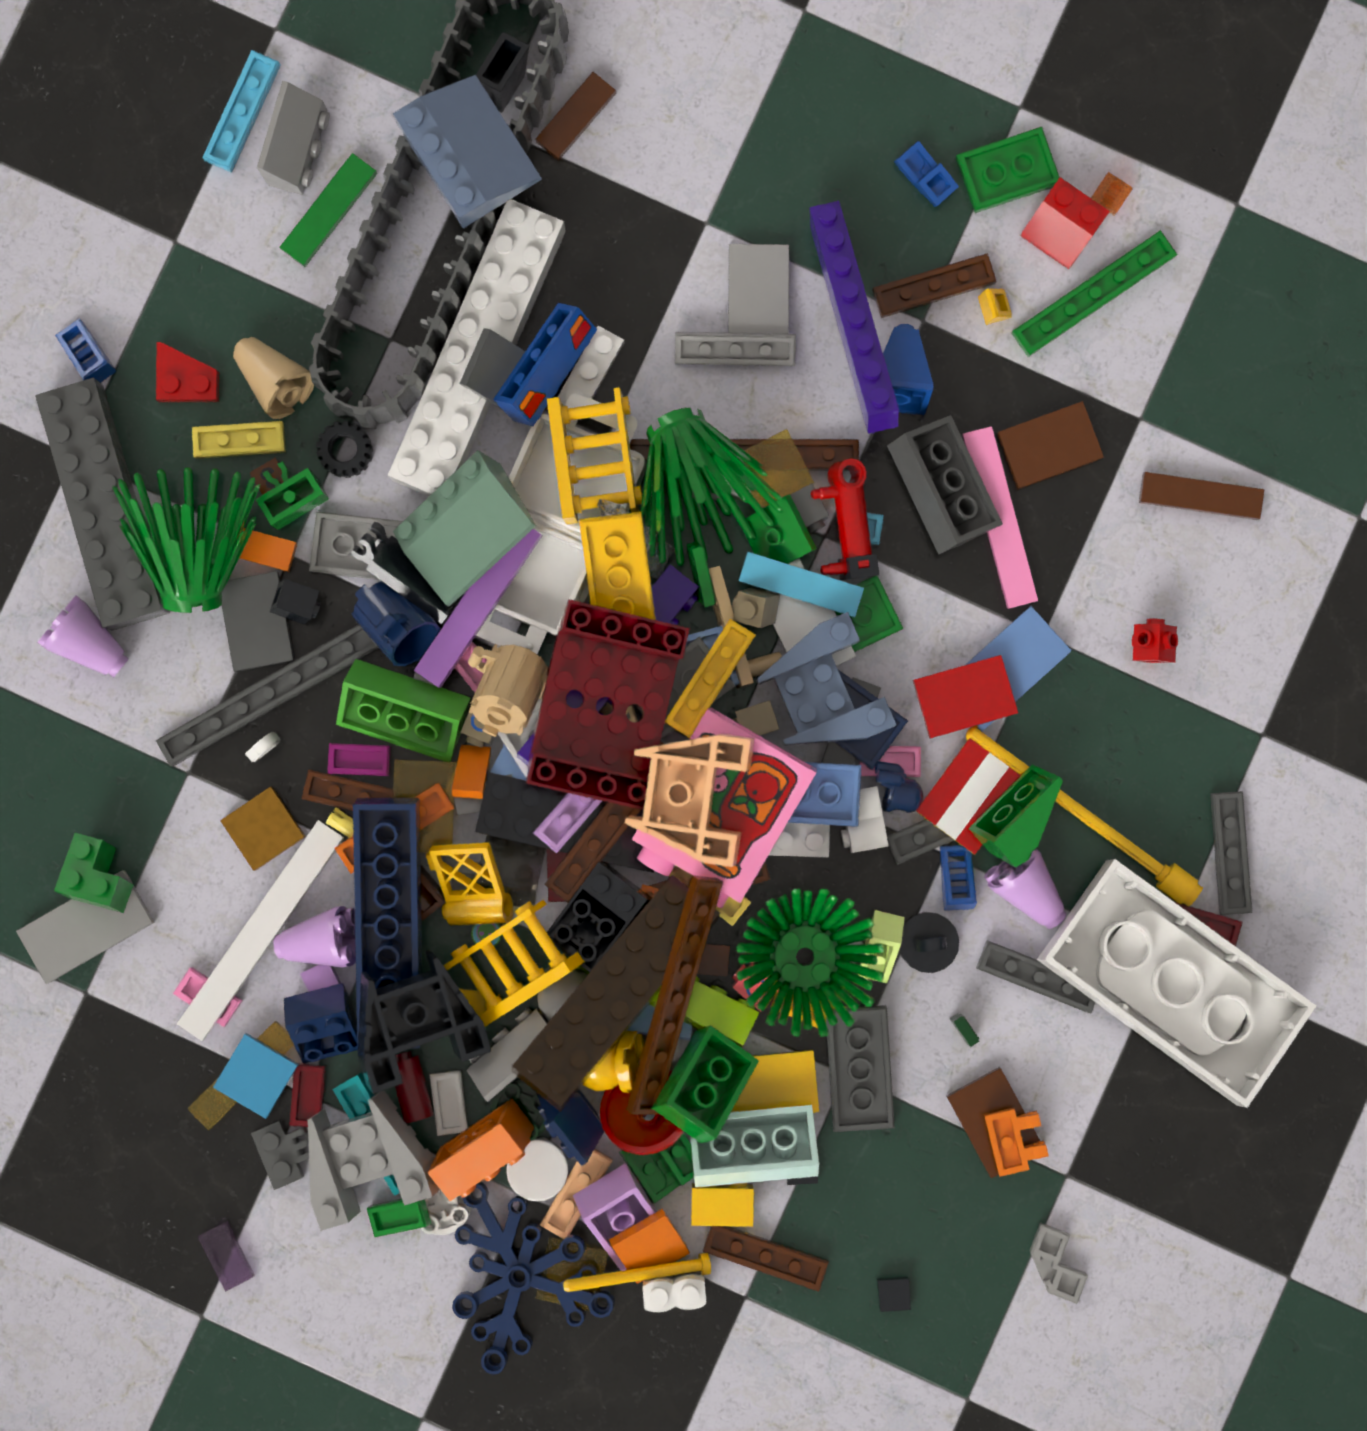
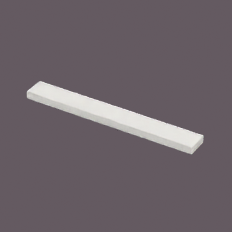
M318 820L184 1012L177 1025L199 1040H205L273 942L275 936L282 929L336 851L334 848L340 845L344 839L343 836Z

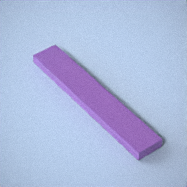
M532 529L466 591L413 671L438 688L443 686L542 538V534Z

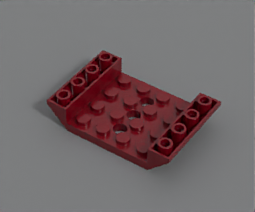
M568 599L557 632L530 749L526 784L644 810L651 757L634 755V752L640 748L660 745L678 660L683 659L690 628ZM571 690L580 692L583 697V702L578 708H571L566 702V696ZM602 697H606L612 702L613 708L608 715H601L596 709V703ZM632 704L638 705L642 710V717L638 722H631L626 716V710Z

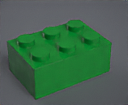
M711 1025L696 1030L653 1104L652 1109L700 1143L715 1140L759 1060Z

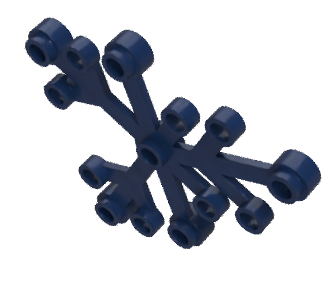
M480 1181L476 1184V1188L481 1190L482 1196L476 1198L471 1192L462 1199L467 1206L477 1208L491 1237L475 1232L471 1225L464 1224L455 1231V1239L461 1245L471 1244L501 1254L505 1264L491 1260L486 1253L479 1251L471 1256L469 1266L474 1272L484 1271L503 1278L474 1293L469 1291L461 1292L454 1299L452 1309L457 1317L468 1319L475 1314L481 1303L509 1289L503 1312L488 1321L480 1320L476 1322L471 1330L472 1337L480 1342L485 1341L491 1333L497 1331L493 1346L488 1348L481 1358V1365L487 1373L498 1374L505 1368L508 1361L505 1352L508 1336H510L513 1342L514 1352L518 1355L527 1354L532 1347L531 1337L523 1334L514 1317L522 1291L533 1287L555 1294L566 1313L567 1323L572 1327L580 1326L586 1317L585 1310L577 1306L575 1301L588 1305L590 1312L595 1317L604 1318L612 1312L615 1300L613 1295L606 1290H598L595 1293L586 1290L566 1292L563 1289L564 1281L558 1282L537 1275L563 1260L567 1262L578 1261L583 1256L586 1247L583 1239L577 1235L565 1237L559 1248L530 1263L535 1244L542 1236V1229L538 1224H528L522 1232L524 1240L519 1257L517 1258L512 1245L521 1215L528 1208L527 1200L521 1196H515L508 1203L509 1214L503 1231L487 1201L489 1196L488 1188ZM514 1201L522 1203V1211H516L513 1208ZM460 1230H467L470 1234L469 1239H463L460 1236ZM527 1230H536L537 1238H530ZM570 1242L577 1243L579 1247L577 1252H572L569 1249L568 1244ZM475 1257H481L484 1261V1266H477L474 1262ZM586 1264L582 1266L579 1273L567 1279L584 1277V1270L592 1271L593 1275H598V1271L594 1265ZM517 1270L524 1272V1280L516 1278L515 1272ZM600 1297L605 1298L608 1301V1306L601 1307L597 1299ZM469 1299L472 1303V1307L465 1308L462 1304V1300ZM571 1312H578L581 1315V1320L574 1321L571 1318ZM477 1327H484L486 1335H479L476 1330ZM518 1340L526 1341L527 1348H519ZM498 1354L501 1362L494 1363L491 1360V1355Z

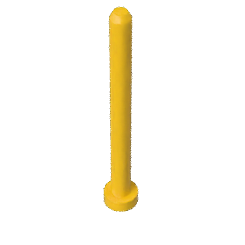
M700 1253L698 1259L567 1279L563 1282V1289L566 1292H573L698 1271L701 1272L702 1276L711 1274V1263L708 1253Z

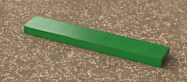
M1160 230L1017 327L1011 334L1025 354L1030 357L1171 261L1178 254Z

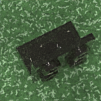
M487 835L485 843H490L504 891L511 895L513 906L521 907L529 901L533 906L536 905L538 883L546 848ZM483 853L480 860L481 866L485 864ZM482 876L476 881V883L486 889L493 888L492 883Z

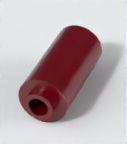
M411 1051L396 1054L395 1057L403 1083L395 1086L403 1121L411 1123L433 1116L434 1113L419 1055L412 1056Z

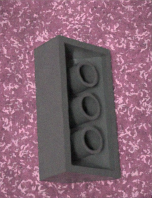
M951 415L904 433L887 445L938 555L1003 525Z

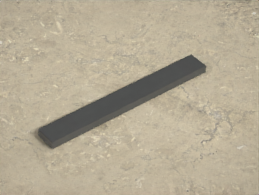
M358 624L157 739L156 742L170 767H174L352 665L355 659L360 660L380 648Z

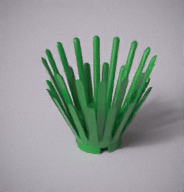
M681 408L668 412L658 418L660 427L655 432L652 425L648 427L646 432L650 447L641 512L642 518L645 514V528H648L650 525V557H653L655 554L656 531L658 532L659 561L661 564H664L666 560L664 471L676 561L679 566L684 564L681 532L685 528L678 479L694 540L704 547L706 560H708V554L700 524L702 526L708 524L703 503L707 508L725 552L729 554L733 551V546L708 487L712 493L719 497L716 498V502L725 516H729L732 512L750 541H755L756 535L732 497V488L743 502L751 505L768 527H773L772 519L749 490H757L777 512L783 513L782 507L768 493L779 501H784L782 497L755 472L757 471L762 476H768L760 467L763 465L709 424L700 409H697L698 415H693L691 408Z
M186 467L183 471L184 504L182 506L179 504L171 506L166 473L163 469L157 470L162 505L160 503H153V507H151L142 476L139 473L134 474V480L151 533L138 501L132 499L125 481L118 479L124 497L117 487L112 486L131 528L121 518L122 526L119 527L159 591L163 608L181 613H192V607L202 606V612L219 608L222 605V592L256 526L254 524L256 521L255 516L250 519L246 529L243 531L260 484H258L253 489L255 477L248 481L241 502L240 497L236 498L241 473L236 472L233 475L227 503L221 510L215 535L219 506L216 502L219 471L216 468L211 470L207 505L202 503L198 506L196 545L193 471L190 467Z
M794 889L791 892L793 913L787 896L782 895L778 898L782 911L774 899L766 902L774 918L765 909H761L757 913V916L768 926L754 918H750L747 922V926L757 932L747 929L743 937L761 944L739 943L737 947L738 953H751L740 955L739 963H760L738 971L737 978L739 981L746 979L743 982L746 990L766 979L747 998V1003L751 1007L760 999L757 1007L761 1011L765 1010L777 993L766 1018L768 1025L774 1026L778 1014V1022L781 1025H786L793 1001L791 1034L794 1036L801 1035V1016L803 1028L806 1030L812 1029V1007L819 1035L824 1037L829 1034L824 1014L830 1025L838 1023L830 1003L848 1027L853 1025L855 1021L840 999L851 1011H856L859 1008V1004L848 993L867 1007L873 1005L874 1000L851 982L871 990L873 982L862 976L880 982L883 980V972L855 963L876 965L878 962L877 957L867 954L883 953L884 948L882 944L848 945L873 938L870 930L863 931L874 926L870 918L841 929L859 916L857 910H850L855 905L852 900L846 899L828 917L838 901L836 896L830 895L826 901L829 891L820 889L810 913L813 892L809 890L804 891L803 900H801V889ZM802 948H809L812 951V958L808 963L802 964L796 959L797 952Z

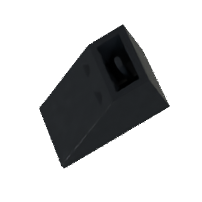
M598 862L549 928L547 934L555 946L569 957L578 952L584 960L581 966L588 972H591L652 897L609 864Z

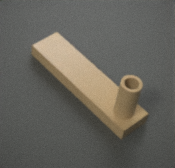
M717 566L710 568L709 573L716 601L713 609L718 626H722L724 629L729 619L733 620L734 613L721 568ZM775 652L747 660L744 653L735 667L739 680L736 688H743L754 683L753 677L760 676L782 657L781 653Z

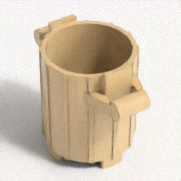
M494 644L490 651L477 646L473 649L468 659V664L484 674L472 698L469 713H473L477 720L484 725L482 731L496 737L498 732L505 734L517 733L520 736L529 723L538 699L542 700L549 668L540 656L528 648L516 645H501L497 648L498 645ZM483 658L487 659L486 663L482 662Z

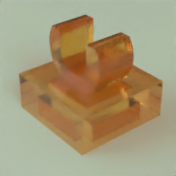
M1108 172L1091 199L1115 216L1133 188Z

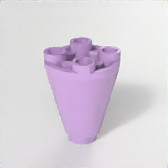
M75 596L65 608L66 611L62 610L50 627L53 631L48 629L37 643L47 651L106 675L108 673L114 678L129 658L123 654L125 651L110 632L102 627L101 621L87 603L78 596Z
M1037 848L1032 852L1031 857L1017 868L1002 861L998 866L990 868L985 873L984 878L988 881V886L992 891L1040 925H1045L1047 929H1051L1065 919L1066 912L1064 911L1063 902Z
M345 906L334 907L282 931L281 934L276 935L273 944L276 956L279 959L284 958L286 961L335 967L353 966L356 962L355 909H348Z

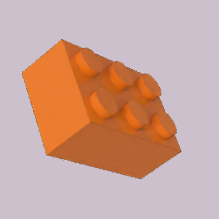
M511 1098L443 1144L427 1173L449 1201H452L459 1195L464 1198L477 1187V1183L483 1179L486 1182L490 1181L499 1174L501 1167L507 1163L514 1165L524 1157V1150L531 1141L529 1138L534 1126Z

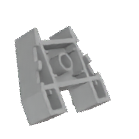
M384 1090L368 1100L371 1109L370 1113L330 1125L326 1110L324 1109L308 1119L310 1202L321 1231L349 1223L361 1212L353 1186L393 1174L404 1205L433 1197L440 1190L427 1173L434 1160L433 1155L427 1148H423L415 1137L417 1134L410 1125H406L396 1111L398 1108Z

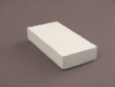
M461 1070L430 1074L437 1136L463 1132L468 1128Z

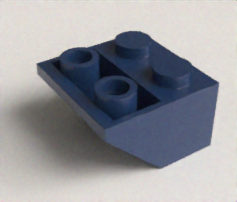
M343 983L284 998L285 1027L303 1064L358 1050L356 1018L352 1002Z
M580 1089L561 1112L536 1093L541 1104L537 1108L545 1120L543 1124L553 1138L559 1137L562 1141L560 1146L569 1159L575 1157L581 1166L585 1165L604 1133L599 1113Z

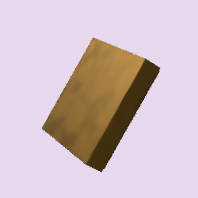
M269 787L220 820L253 871L258 870L306 837L273 787Z

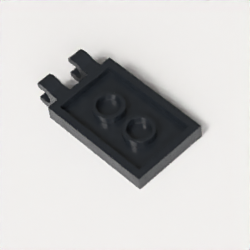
M374 522L369 530L375 533L376 538L368 533L364 534L359 542L366 547V550L356 545L351 552L352 556L368 564L366 570L442 624L459 598L450 607L445 605L405 555L397 539L392 535L388 539L384 527L380 523Z

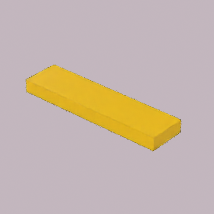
M729 619L664 723L690 739L705 712L714 702L756 635L732 619Z

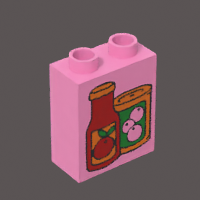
M710 707L705 712L690 739L718 734L754 738L750 770L745 772L717 767L709 827L741 832L737 863L733 867L700 862L690 855L665 844V842L639 830L636 831L632 840L643 846L637 859L662 875L669 876L676 865L694 876L714 877L722 880L723 885L717 907L723 908L728 897L741 903L815 777L817 769Z

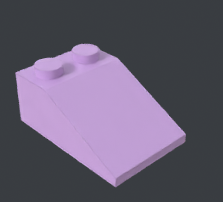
M625 1163L573 1195L582 1220L621 1271L627 1269L611 1247L609 1239L657 1212L641 1184Z

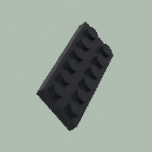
M489 772L475 832L550 849L533 832L567 793L526 784L525 780ZM602 801L559 852L568 854L607 802ZM640 810L637 816L643 817L644 810ZM629 825L602 862L654 873V870L637 859L643 846L632 840L637 829Z

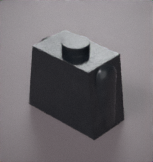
M502 32L476 74L487 94L501 113H503L525 77L530 46Z

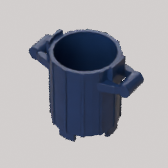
M383 581L375 583L370 588L364 584L355 593L359 600L351 614L395 666H406L424 656L440 630V627L429 614L425 613Z

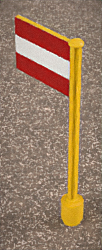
M977 725L967 730V742L916 810L918 814L974 855L980 849L982 843L968 828L1029 768L1028 765L977 729ZM1059 790L1055 802L1153 873L1158 881L1156 887L1178 904L1184 903L1188 907L1198 898L1203 887L1198 884V880L1176 863L1170 866L1167 864L1162 865L1062 790Z

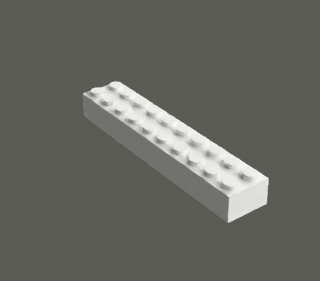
M512 199L506 202L388 473L392 481L430 496L467 461L491 403L459 383L484 328L493 330L517 345L566 232L564 221Z

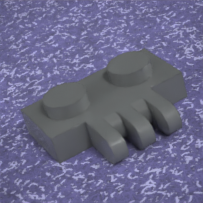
M279 1120L251 1133L274 1190L304 1177L299 1163L309 1159V1150L305 1153L302 1150L309 1143L308 1138L299 1142L297 1137L303 1136L308 1132L306 1127L287 1134L282 1120Z

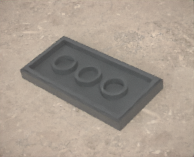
M887 1006L859 1007L856 1011L846 1008L855 1021L849 1027L845 1025L837 1011L833 1009L838 1023L830 1025L826 1018L829 1032L827 1035L833 1132L895 1128Z

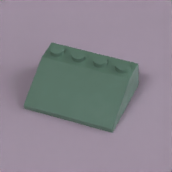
M477 450L394 529L393 533L405 555L445 605L450 607L524 538L536 524L502 465Z

